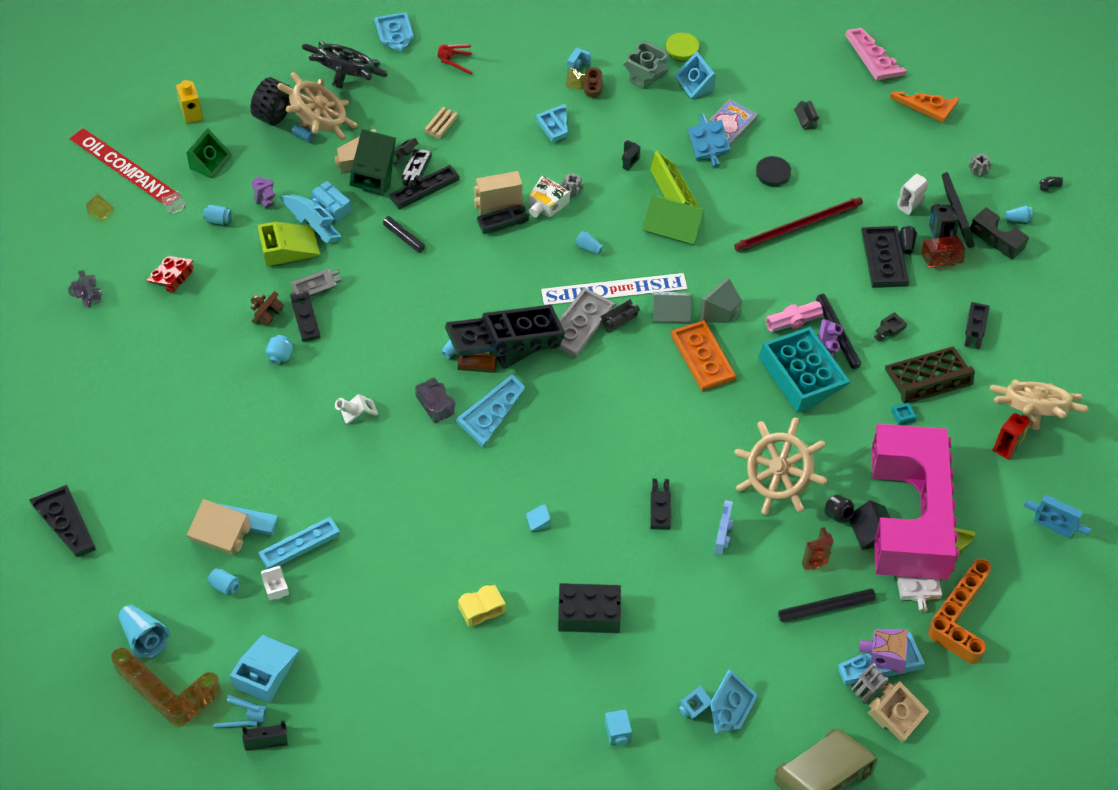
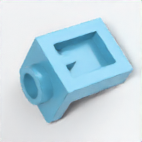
M575 48L567 60V73L572 75L576 69L581 67V64L590 66V52Z

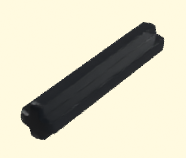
M387 216L383 220L385 227L415 251L421 253L425 249L423 242L393 218Z

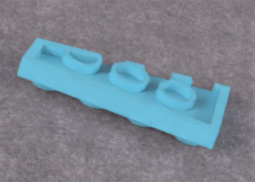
M513 374L460 415L456 422L483 448L522 395L525 386Z
M908 632L904 673L921 670L925 666L911 632ZM870 653L860 654L838 664V671L845 686L856 684L860 679L859 675L863 674L871 665ZM876 667L883 672L882 675L884 677L902 674Z

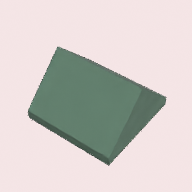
M652 292L653 323L690 324L691 294L689 292Z

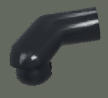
M1049 176L1040 180V190L1048 191L1049 185L1062 186L1063 177Z

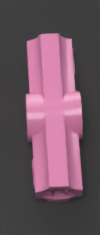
M817 301L799 307L796 304L790 305L783 312L766 317L767 328L772 333L788 327L798 329L807 321L823 317L822 306Z

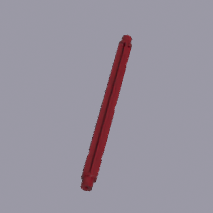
M861 197L852 198L844 203L745 240L742 239L734 244V248L736 251L746 250L754 245L850 209H856L863 204V200Z

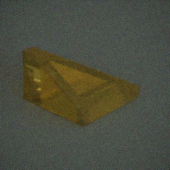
M569 67L566 87L583 89L585 74Z

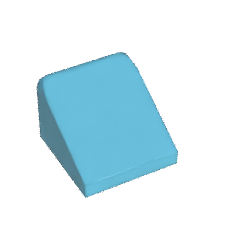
M545 504L526 514L531 532L550 528L551 520Z

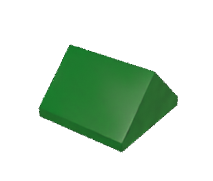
M209 128L201 134L186 152L189 169L209 178H212L232 155Z

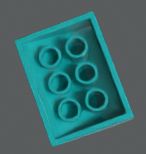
M811 327L762 344L758 358L797 413L816 406L850 383Z

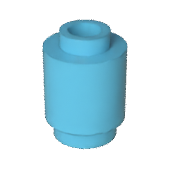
M208 205V208L204 209L203 218L206 219L207 223L229 224L231 209Z
M214 569L208 577V583L211 584V587L227 596L235 594L239 589V579L223 569Z

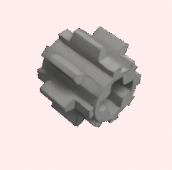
M980 153L979 155L972 156L968 168H971L973 175L980 177L988 174L992 162H990L987 155Z
M573 173L566 175L565 179L562 180L561 186L570 190V197L579 195L580 190H583L584 183H582V177Z

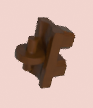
M276 291L265 302L266 296L263 294L260 297L254 295L251 298V303L253 304L251 309L255 311L258 308L254 314L255 317L251 321L255 325L260 322L268 326L274 316L267 311L271 309L278 314L282 310L284 304L277 299L279 294Z

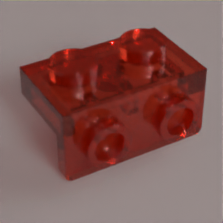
M825 527L820 529L818 540L806 543L802 561L805 570L810 568L817 569L828 563L833 538L830 533H827Z

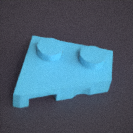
M565 104L536 115L537 123L552 143L567 137Z

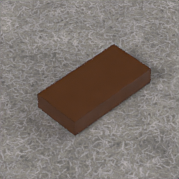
M489 353L459 356L458 370L495 373L497 356L491 357Z

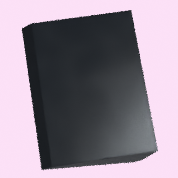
M871 500L856 509L853 517L849 520L861 550L875 547L874 541L880 518H890L885 506Z

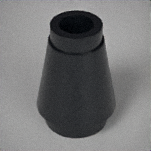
M904 226L899 232L903 253L912 254L914 253L917 231L912 226Z

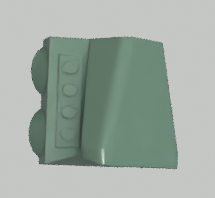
M645 41L637 44L636 50L628 54L627 60L623 65L630 72V82L640 88H644L669 71L668 67L664 64L670 57L667 51Z

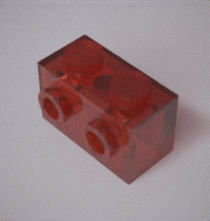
M958 236L923 240L921 255L928 267L955 265L963 263L966 248Z

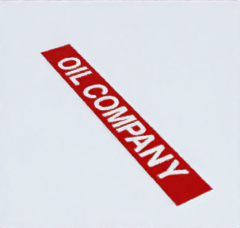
M82 128L69 138L166 207H169L181 197L179 193L86 129Z

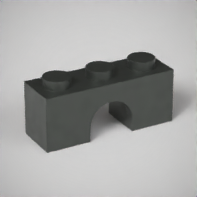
M985 207L972 219L971 232L1013 260L1026 248L1029 236L1016 227L1008 232L998 230L997 226L1000 216Z

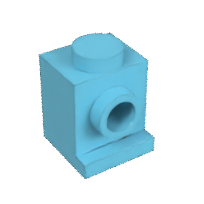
M699 686L678 702L680 705L678 709L685 718L689 716L690 719H693L710 706L712 700L703 688ZM690 701L696 703V708L693 709L689 706Z

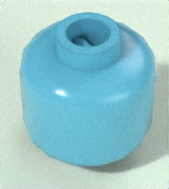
M276 335V337H272L269 340L266 355L270 358V362L279 365L281 362L289 360L293 350V345L289 338Z

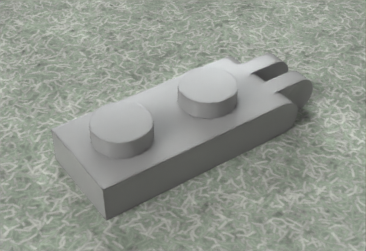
M326 269L293 281L290 285L294 293L300 294L303 293L302 291L308 290L309 295L312 296L336 287V283L343 279L341 276L333 277L340 274L339 270L331 271Z

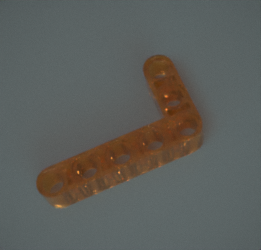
M117 648L111 655L116 672L174 726L180 727L188 723L220 694L219 679L212 672H207L200 676L177 696L126 648ZM208 684H214L212 687H206ZM149 685H154L152 688L146 689ZM168 698L165 702H160V700ZM192 698H198L196 701H190ZM176 712H182L180 715H174Z

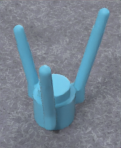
M228 695L227 702L247 709L246 718H249L250 721L215 723L213 727H257L258 723L264 722L267 707Z

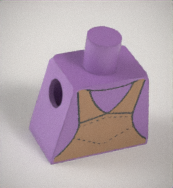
M908 629L874 630L872 641L860 640L859 652L871 654V665L875 663L876 667L904 674Z

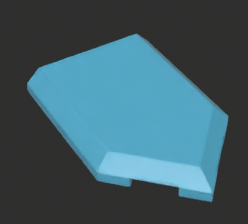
M407 12L374 18L382 44L401 52L414 38Z
M728 669L710 703L715 733L741 729L758 697L731 669Z

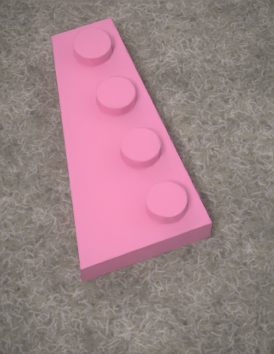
M862 28L846 31L845 36L876 81L905 76L907 70L904 67L900 68L893 57L889 58L885 54L886 50L874 44L875 40Z

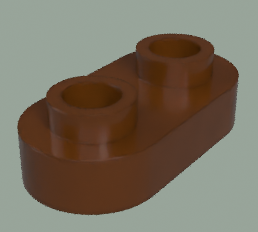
M589 68L585 72L584 93L588 97H597L601 94L602 71L598 68Z

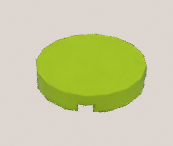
M675 33L667 39L665 49L668 55L673 56V59L686 61L696 51H699V42L689 33Z

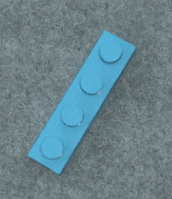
M328 517L258 552L259 557L267 569L277 567L340 536V531L331 517Z

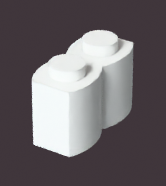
M915 174L900 189L901 197L897 201L898 209L907 215L913 212L925 199L924 192L928 188V182L923 176Z

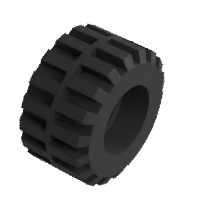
M267 77L257 86L252 96L250 112L253 117L271 126H275L285 118L288 113L286 107L291 106L289 95L277 87L279 83L283 82Z

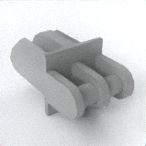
M875 663L870 665L863 674L859 675L860 679L851 688L852 691L857 690L855 695L858 698L864 696L861 699L863 704H866L879 689L884 688V685L889 680L888 677L882 675L883 672L876 668L877 665Z

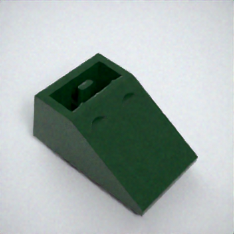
M364 129L361 130L351 168L349 186L380 194L386 192L391 184L396 137Z

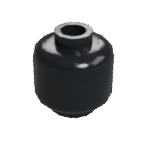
M839 494L833 495L825 504V514L838 523H845L854 515V504L851 500Z

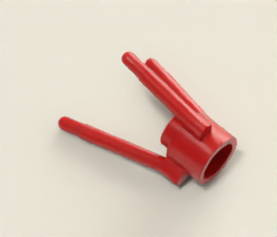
M443 44L439 46L438 58L442 59L441 63H447L466 73L473 74L472 71L449 61V59H453L454 54L472 55L470 51L454 50L470 48V44Z

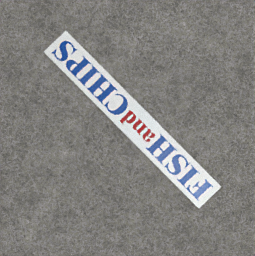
M684 273L545 288L541 289L544 305L573 302L584 287L604 298L682 290L687 289Z

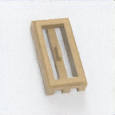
M442 107L426 126L425 133L440 139L458 118V113H452V110L448 109L447 111L445 107Z

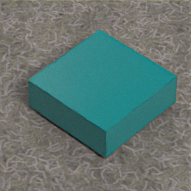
M910 403L891 407V413L897 425L916 421L917 417Z

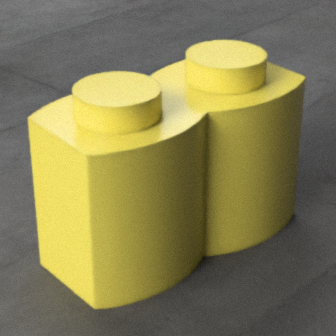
M487 585L476 593L462 595L458 600V608L468 627H471L505 613L506 603L496 585Z

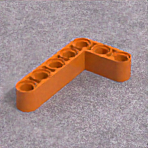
M977 559L936 613L928 630V635L933 641L971 664H977L981 661L986 645L983 640L956 623L988 579L991 565L985 559Z

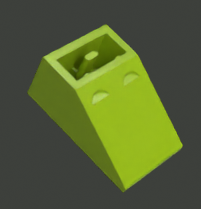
M282 222L257 225L266 266L320 256L314 230L311 226Z

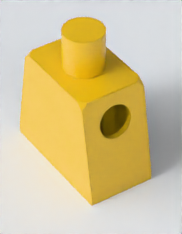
M184 80L181 84L176 85L185 122L189 124L202 121L203 116L195 85L192 81ZM192 103L194 108L189 109L187 105Z

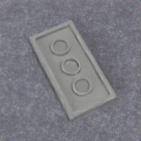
M584 287L559 319L565 335L558 349L577 358L603 324L600 316L615 308L616 303Z

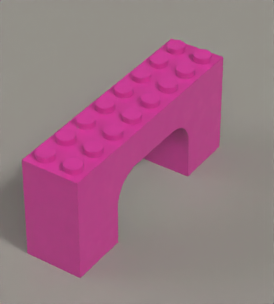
M888 424L876 425L871 447L872 479L897 480L910 483L918 490L921 505V517L918 519L880 518L874 541L875 574L949 580L951 572L955 571V560H958L959 548H955L958 532L954 531L957 517L953 515L956 502L955 499H952L954 483H951L953 468L950 467L952 452H949L951 437H948V429Z

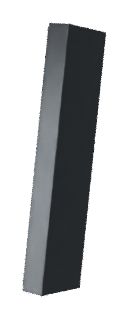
M448 165L422 178L420 182L417 181L415 186H410L409 184L389 194L390 199L400 210L459 181L460 178L451 165Z

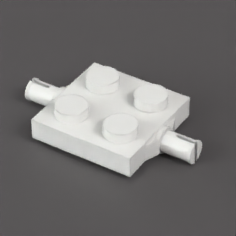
M896 576L900 600L918 602L920 613L928 611L927 600L941 599L942 592L939 579Z

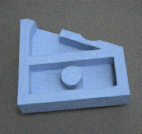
M725 500L714 554L722 555L723 549H728L730 537L727 536V531H732L734 521L730 519L733 504L731 501Z

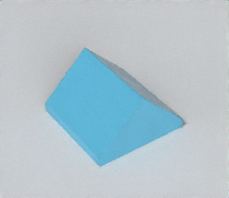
M696 51L674 75L691 99L713 92L716 77L711 67L701 54Z

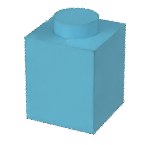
M626 709L605 713L604 723L610 745L616 744L620 746L630 742L632 730Z

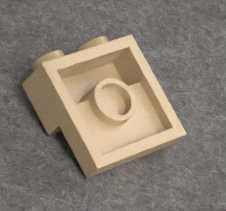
M898 681L894 684L889 683L882 689L883 696L880 699L878 697L869 704L871 710L868 714L882 728L887 727L900 742H903L929 711Z

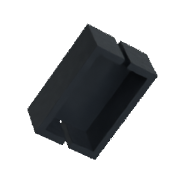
M559 583L558 631L620 633L621 585Z

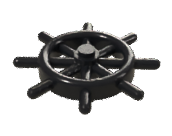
M323 41L318 43V47L309 44L302 45L303 50L314 53L309 55L310 61L319 62L336 72L332 85L337 88H343L346 74L363 77L366 80L372 79L371 74L381 77H387L388 75L385 70L376 68L380 65L379 60H373L353 48L337 44H326Z

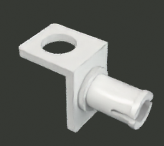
M359 394L350 401L338 398L339 400L335 402V408L341 410L347 424L351 423L363 412L374 416L378 415L374 401Z

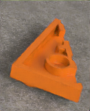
M892 91L890 99L944 123L959 102L958 97H954L951 100L943 99L941 95L932 96L930 94L916 93L915 96H910L900 91Z

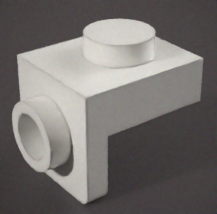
M280 566L261 571L269 601L281 599L289 595Z

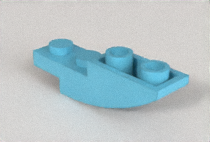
M292 194L280 197L285 206L295 215L296 219L301 223L309 222L310 226L316 230L324 242H339L342 236L331 225L334 218L322 206L300 195Z

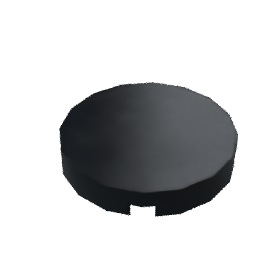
M765 157L756 166V176H758L762 184L777 187L788 182L791 176V167L786 160L780 157Z

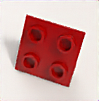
M168 256L151 273L146 282L166 285L165 289L167 292H175L193 272L194 266L191 264L193 260Z

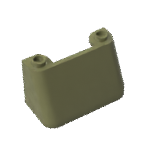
M832 729L816 745L788 764H781L775 770L777 773L774 777V782L781 790H841L855 779L859 781L863 777L865 780L874 772L877 758L871 751L841 729Z

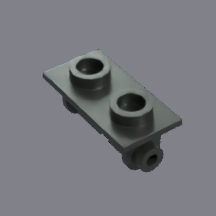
M631 299L601 315L600 317L607 333L638 316L640 308L637 304L633 305Z

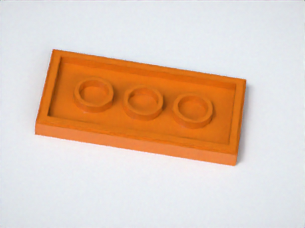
M705 320L671 331L670 335L701 391L736 380V374Z

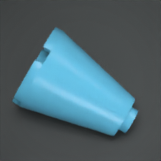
M128 605L121 609L118 619L133 654L139 659H142L141 657L149 659L160 654L167 646V638L171 636L167 626L134 605Z

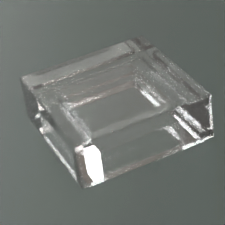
M178 191L161 198L169 214L186 208V204Z

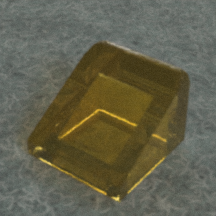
M96 194L86 204L88 213L100 220H103L113 210V207L99 194Z

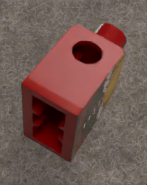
M1013 413L1001 427L992 451L1010 460L1023 442L1031 422L1028 416ZM1012 436L1013 439L1009 443L1007 438Z

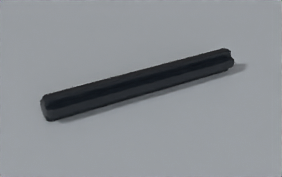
M824 293L817 295L816 301L820 302L826 320L841 325L827 296ZM843 329L842 334L837 336V341L851 368H859L861 361Z
M866 589L778 611V617L781 622L873 601L876 594L874 589Z

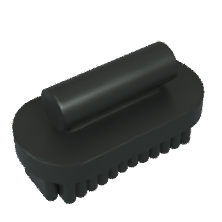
M800 101L794 108L801 127L804 130L815 129L818 127L817 120L819 116L812 101H807L806 103Z

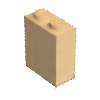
M515 171L476 178V186L473 187L476 197L474 198V205L476 209H479L480 215L507 207L522 205L523 184L519 172Z
M203 499L189 528L187 537L192 542L235 557L236 553L242 548V539L245 533L247 534L251 528V520L247 514Z

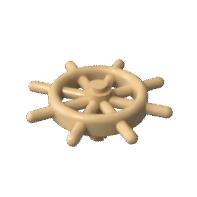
M293 72L291 73V78L296 83L293 89L283 83L278 84V89L289 95L291 106H287L286 111L288 113L296 112L302 119L299 122L300 126L309 129L311 125L313 134H317L319 130L333 131L340 140H344L345 135L340 129L342 124L353 129L357 128V123L346 117L344 107L348 106V100H339L333 92L324 87L322 79H319L317 83L302 81L298 74Z
M1015 379L1007 388L998 385L990 386L991 392L1005 395L996 396L994 398L996 404H1008L1015 409L1023 411L1025 415L1030 414L1029 420L1031 424L1029 428L1033 430L1040 429L1042 415H1057L1064 419L1071 410L1082 413L1088 412L1086 405L1072 402L1081 401L1083 399L1081 394H1070L1066 390L1054 386L1052 383L1020 382Z
M798 418L792 419L788 433L769 434L765 423L759 421L757 426L763 438L755 444L751 452L742 449L734 451L736 456L748 460L747 473L749 477L748 480L738 484L736 490L742 492L753 486L757 492L765 496L766 498L761 510L763 515H768L773 500L784 501L790 499L796 511L801 513L804 507L798 495L806 490L811 481L822 485L827 483L825 477L814 474V458L812 455L824 448L825 442L819 441L808 447L804 441L796 437L795 434L799 425ZM784 442L781 454L779 455L774 443ZM793 444L800 452L788 458ZM767 448L772 459L761 456ZM803 459V470L796 468L793 464ZM758 463L770 467L758 473ZM773 475L768 489L762 481ZM794 475L800 477L799 481L793 486L790 477ZM782 478L787 490L776 492L779 481Z

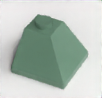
M728 277L702 299L700 321L705 320L706 323H728L741 314L742 299Z

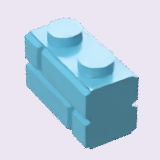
M328 181L312 190V201L328 211L335 222L340 221L344 216L352 212L351 201Z

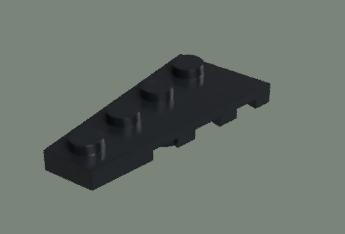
M67 484L29 499L33 508L76 557L96 550Z

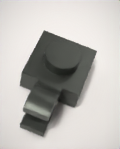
M416 138L407 139L395 148L394 155H396L397 160L393 162L394 165L400 164L403 161L404 154L409 155L415 150L414 147L419 144Z
M894 312L881 320L880 327L876 329L878 334L874 338L880 342L888 334L893 337L906 329L907 323Z

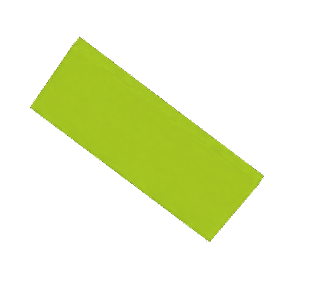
M656 151L650 171L665 198L699 207L675 163L659 151Z

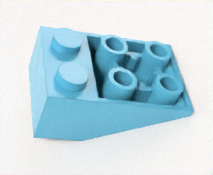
M262 635L240 658L232 671L230 678L233 688L270 703L300 650Z

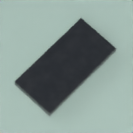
M945 172L941 176L947 198L959 218L958 225L967 248L974 247L969 223L949 173Z
M898 226L862 227L861 234L871 287H907L909 280Z

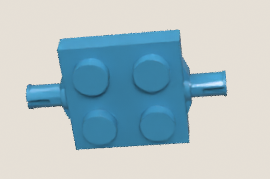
M703 113V118L701 114L698 116L701 124L688 128L696 161L711 159L713 168H716V165L717 167L720 166L718 157L722 154L730 153V146L722 119L707 122L706 114Z
M1044 495L1039 504L1027 499L1024 507L1035 511L1036 517L1034 522L1070 539L1076 531L1088 536L1091 528L1080 524L1082 511L1077 510L1073 506H1068L1056 498Z

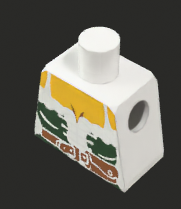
M542 175L530 193L529 206L531 208L529 213L533 217H537L540 213L547 217L553 216L570 203V190Z

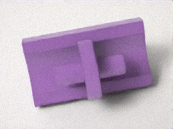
M256 177L252 181V188L255 191L254 201L256 204L261 202L264 209L274 205V182L272 179L266 181L263 177Z
M822 320L820 334L817 336L831 356L834 357V353L839 352L840 345L837 342V336L842 334L843 326L829 320Z

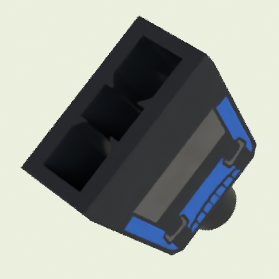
M935 204L931 207L929 226L937 248L954 246L959 218L950 205Z

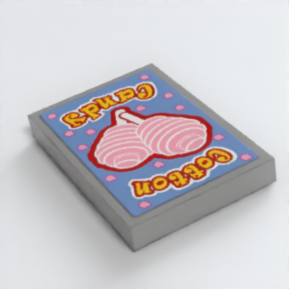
M729 99L707 122L722 119L728 143L731 146L755 122L758 114Z

